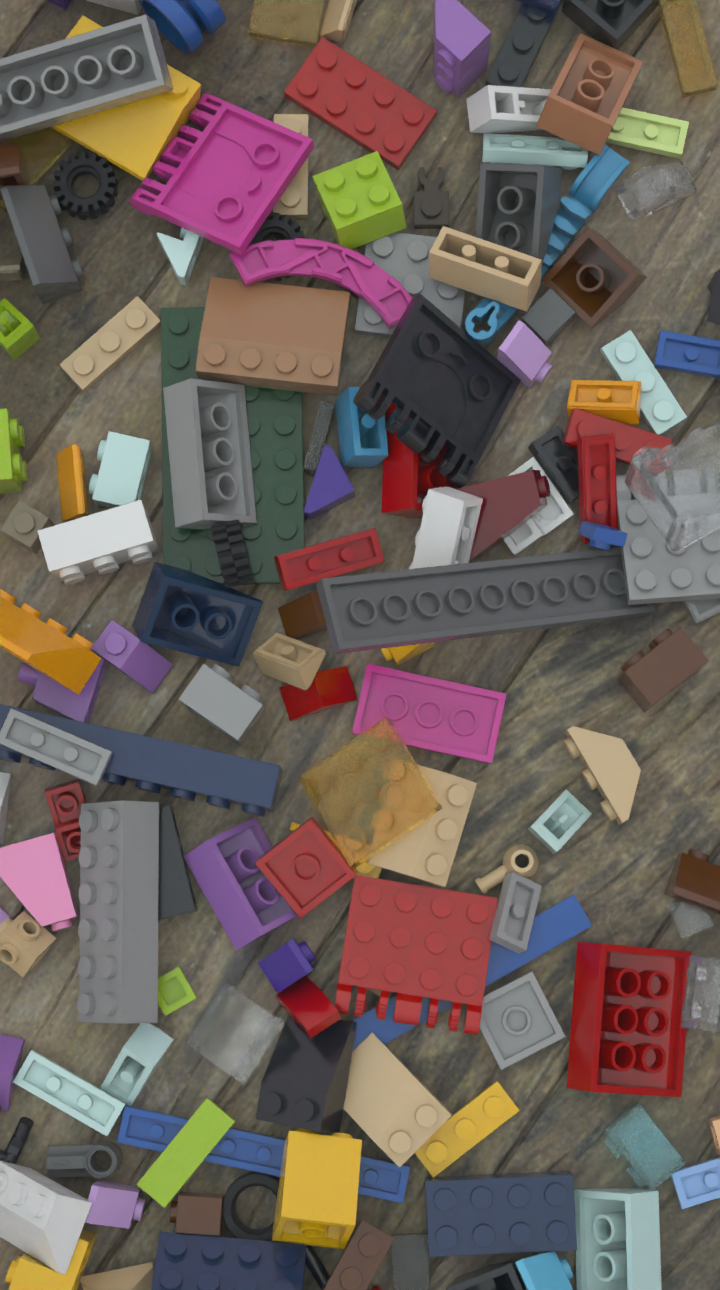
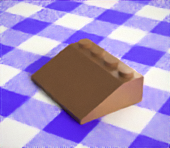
M211 277L199 338L195 370L198 379L251 387L338 396L350 292L257 282L245 287L242 280Z

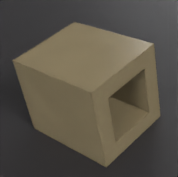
M18 500L0 530L7 538L37 554L41 548L37 531L54 526V523L46 515Z

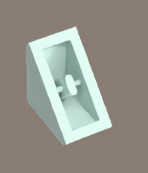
M566 789L528 830L554 854L562 848L592 813Z

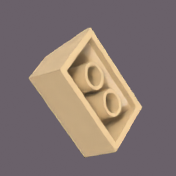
M398 760L366 863L429 884L446 887L477 783L446 772Z

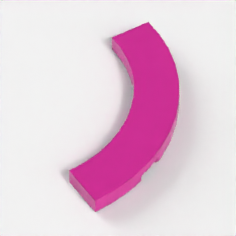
M305 238L278 241L268 240L247 246L242 255L236 252L229 253V258L245 287L263 280L282 276H308L324 279L338 284L362 298L380 316L388 330L398 325L412 299L411 295L399 281L374 264V261L338 244Z

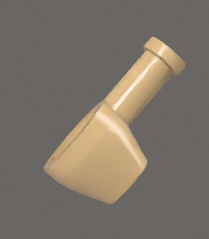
M514 845L505 852L502 866L482 878L475 879L474 882L484 896L488 893V890L503 882L505 875L512 871L528 879L537 871L538 856L527 845ZM518 855L526 856L528 859L527 867L519 868L515 863V858Z

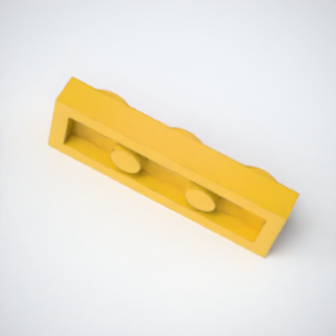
M495 1081L455 1112L415 1154L434 1178L520 1110L498 1081Z

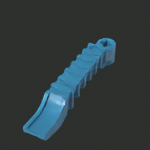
M606 144L601 154H596L579 174L570 188L569 197L563 196L560 200V209L556 213L541 267V282L547 271L554 267V262L558 257L565 253V248L568 244L575 240L582 226H586L588 218L597 211L610 189L630 165L628 160ZM485 297L468 314L465 321L466 333L481 346L489 345L495 340L505 325L517 315L519 309ZM488 320L489 331L481 330L479 333H475V323L483 324L484 321Z

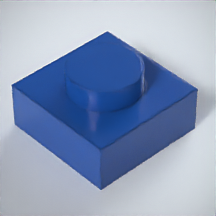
M582 520L579 530L580 535L590 539V546L604 550H610L611 544L624 547L628 533L614 527Z

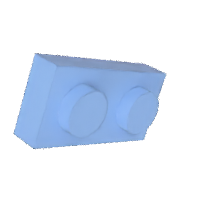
M720 1157L670 1172L682 1209L720 1198Z

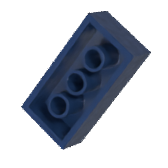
M570 1171L425 1177L429 1257L577 1250L573 1174Z
M160 1231L151 1290H303L307 1245Z

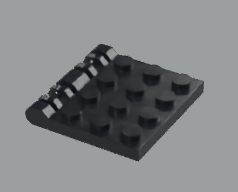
M419 294L412 297L369 378L355 395L353 403L362 411H369L368 415L375 420L383 417L391 403H394L397 408L389 416L385 429L392 434L398 431L396 438L415 454L422 451L421 458L428 463L435 460L443 445L446 446L449 450L441 457L436 471L446 476V479L456 488H461L469 481L521 379L423 295Z

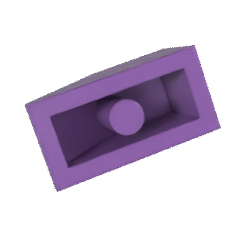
M113 620L110 621L91 648L95 654L104 658L105 661L152 694L173 667L171 662L146 643L140 642L139 638Z

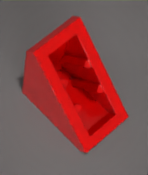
M347 666L318 671L307 690L290 684L279 687L290 722L358 700Z

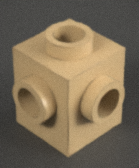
M23 911L14 920L8 917L0 925V960L24 978L44 958L57 938Z

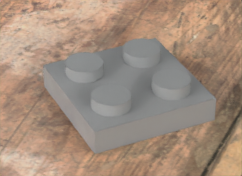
M532 971L483 996L479 1028L501 1070L566 1037Z

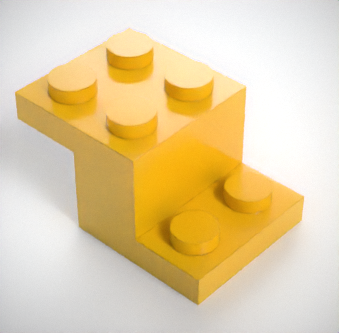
M86 1229L82 1230L66 1275L58 1273L27 1253L23 1256L18 1255L16 1261H12L5 1278V1282L10 1283L8 1290H77L97 1233Z

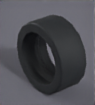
M252 1171L241 1175L229 1186L222 1202V1216L226 1227L235 1238L261 1241L272 1240L274 1222L263 1229H251L241 1223L235 1209L239 1194L251 1186H263L271 1190L277 1198L279 1178Z

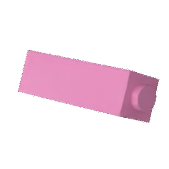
M56 833L0 848L1 879L40 926H51L52 932L72 927V919L79 918L80 913L67 864Z

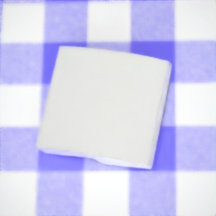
M532 457L508 476L531 470H540L541 476L547 477L550 496L546 497L548 505L504 539L514 555L519 554L576 515L535 457Z

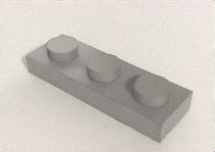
M12 708L0 731V744L96 786H99L113 752Z

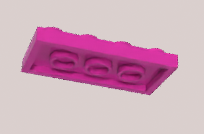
M367 663L352 734L492 764L507 694Z

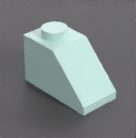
M140 1023L123 1046L100 1088L127 1103L126 1105L132 1106L174 1039L150 1023Z

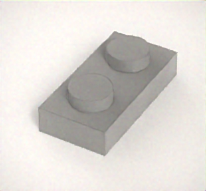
M513 871L505 875L489 940L518 954L527 950L542 888L541 885Z

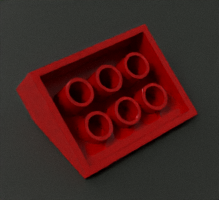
M577 942L566 1088L598 1093L682 1097L692 952Z

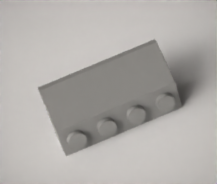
M190 378L163 388L175 528L211 529L213 525L239 519L241 526L256 524L244 385Z

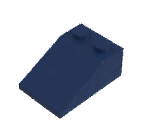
M155 562L132 627L140 642L239 667L263 602L233 588L226 589L225 585L191 571Z

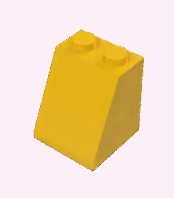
M302 1128L288 1132L284 1143L272 1241L345 1249L356 1225L362 1140L353 1139L351 1135L346 1133H334L328 1136L316 1134V1131Z

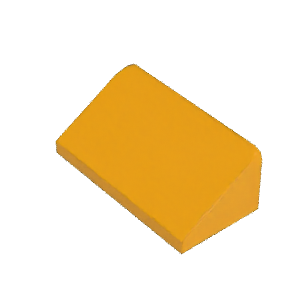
M571 380L567 403L568 416L570 411L575 408L626 425H638L641 406V381Z
M74 444L58 452L56 456L61 515L64 522L89 515L83 451L80 446Z

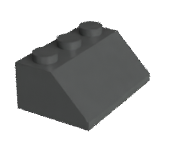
M45 185L1 187L0 191L33 287L42 304L82 291L79 280L85 277L78 258L71 260L68 248L74 245L67 226L60 228L57 216L63 213L56 195L49 196Z

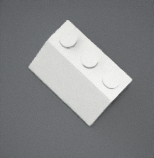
M0 1161V1237L58 1273L66 1275L92 1202L32 1168Z

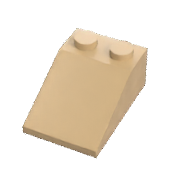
M373 1032L353 1050L343 1109L400 1168L452 1115L448 1108Z

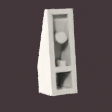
M485 86L466 99L470 132L506 134L543 130L536 127L552 89Z

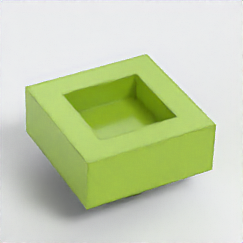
M180 966L158 978V1004L165 1016L198 998Z

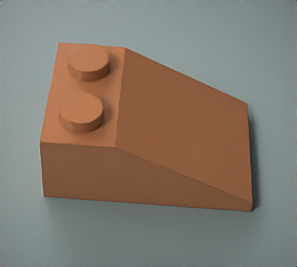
M580 33L546 100L536 127L600 155L643 61Z

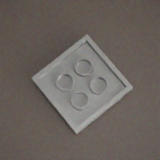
M395 232L366 244L365 257L374 261V264L399 281L411 297L419 294L423 295L461 328L465 290L429 278V251L437 237ZM359 297L355 333L390 338L396 327L388 330L374 309Z

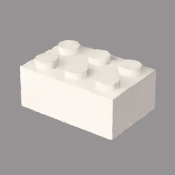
M142 500L37 531L49 572L58 582L64 581L65 585L85 580V574L98 571L100 575L114 572L119 569L118 564L131 560L133 564L148 562L153 559L152 554L160 552L148 511Z

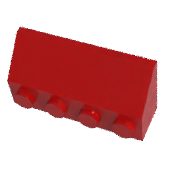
M391 403L384 414L385 425L391 413L397 408L394 403ZM386 430L388 456L383 460L381 513L404 518H422V504L428 489L446 486L458 489L446 479V476L436 471L441 457L449 449L443 445L435 460L428 463L421 458L422 451L415 454L396 438L398 431L392 434Z

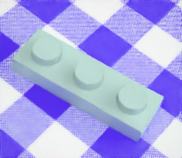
M484 133L482 162L559 166L566 170H573L578 167L585 168L587 166L588 150L560 137Z
M631 330L600 349L601 354L619 381H641L640 414L652 433L662 435L687 419L686 414Z
M35 1050L30 1051L13 1081L18 1086L105 1136H109L127 1104Z

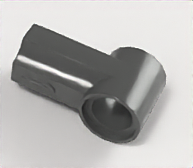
M110 1141L94 1144L49 1145L46 1156L49 1178L90 1176L105 1178L118 1170L123 1160L122 1150L117 1144ZM99 1150L110 1154L112 1159L110 1168H101L96 1163V1153Z

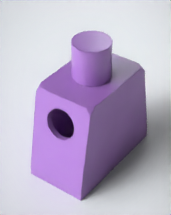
M104 658L101 659L79 695L24 662L19 670L18 681L35 686L32 699L36 703L67 719L89 723L108 663Z

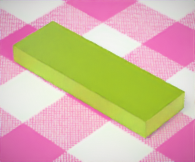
M207 1097L136 1185L165 1208L236 1120Z

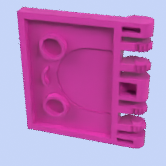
M204 93L197 102L196 109H193L189 116L192 123L201 127L204 131L201 132L192 127L182 125L177 133L179 137L174 136L160 155L162 162L157 161L152 169L167 184L164 185L155 180L145 178L141 183V188H137L129 202L135 209L144 214L156 215L242 255L314 149V143L311 138L213 95Z

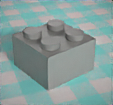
M203 663L179 697V701L184 707L243 746L266 713L263 704H261L263 702L262 696L245 684L241 689L232 684L234 682L232 675L217 664L209 668Z

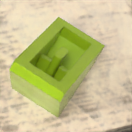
M4 298L0 301V345L15 361L40 339V336L33 324Z

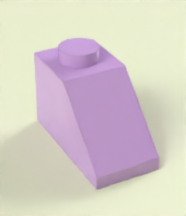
M518 320L499 347L497 360L521 379L520 383L529 389L535 381L542 383L552 368V365L548 363L552 352L523 322Z
M102 1178L98 1179L91 1186L88 1201L92 1202L85 1223L130 1229L134 1220L141 1221L146 1199L140 1198L142 1189Z

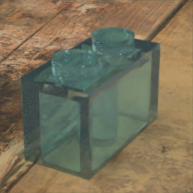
M637 1102L603 1129L608 1136L603 1142L616 1159L623 1155L631 1167L626 1171L639 1188L646 1184L653 1191L686 1164L650 1116Z

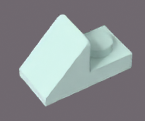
M181 228L180 238H183V241L157 232L159 243L180 285L187 287L205 238L184 228Z

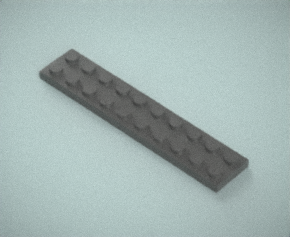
M621 547L610 548V550L597 549L322 578L316 583L333 654L646 617L656 612L653 603L628 605Z

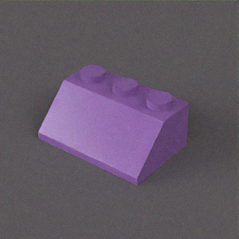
M434 0L433 15L434 81L444 92L449 93L451 91L457 98L487 70L491 31L458 0Z
M255 817L208 839L183 856L236 951L298 916L255 864L259 857L272 848Z

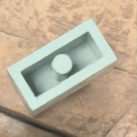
M110 431L108 432L107 440H101L97 453V460L101 461L99 473L92 475L89 485V494L93 495L92 500L96 506L111 509L141 500L153 451L150 440Z

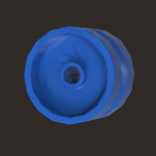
M139 0V4L145 14L155 20L157 29L176 48L187 55H191L204 43L202 31L213 34L226 22L225 15L216 0Z

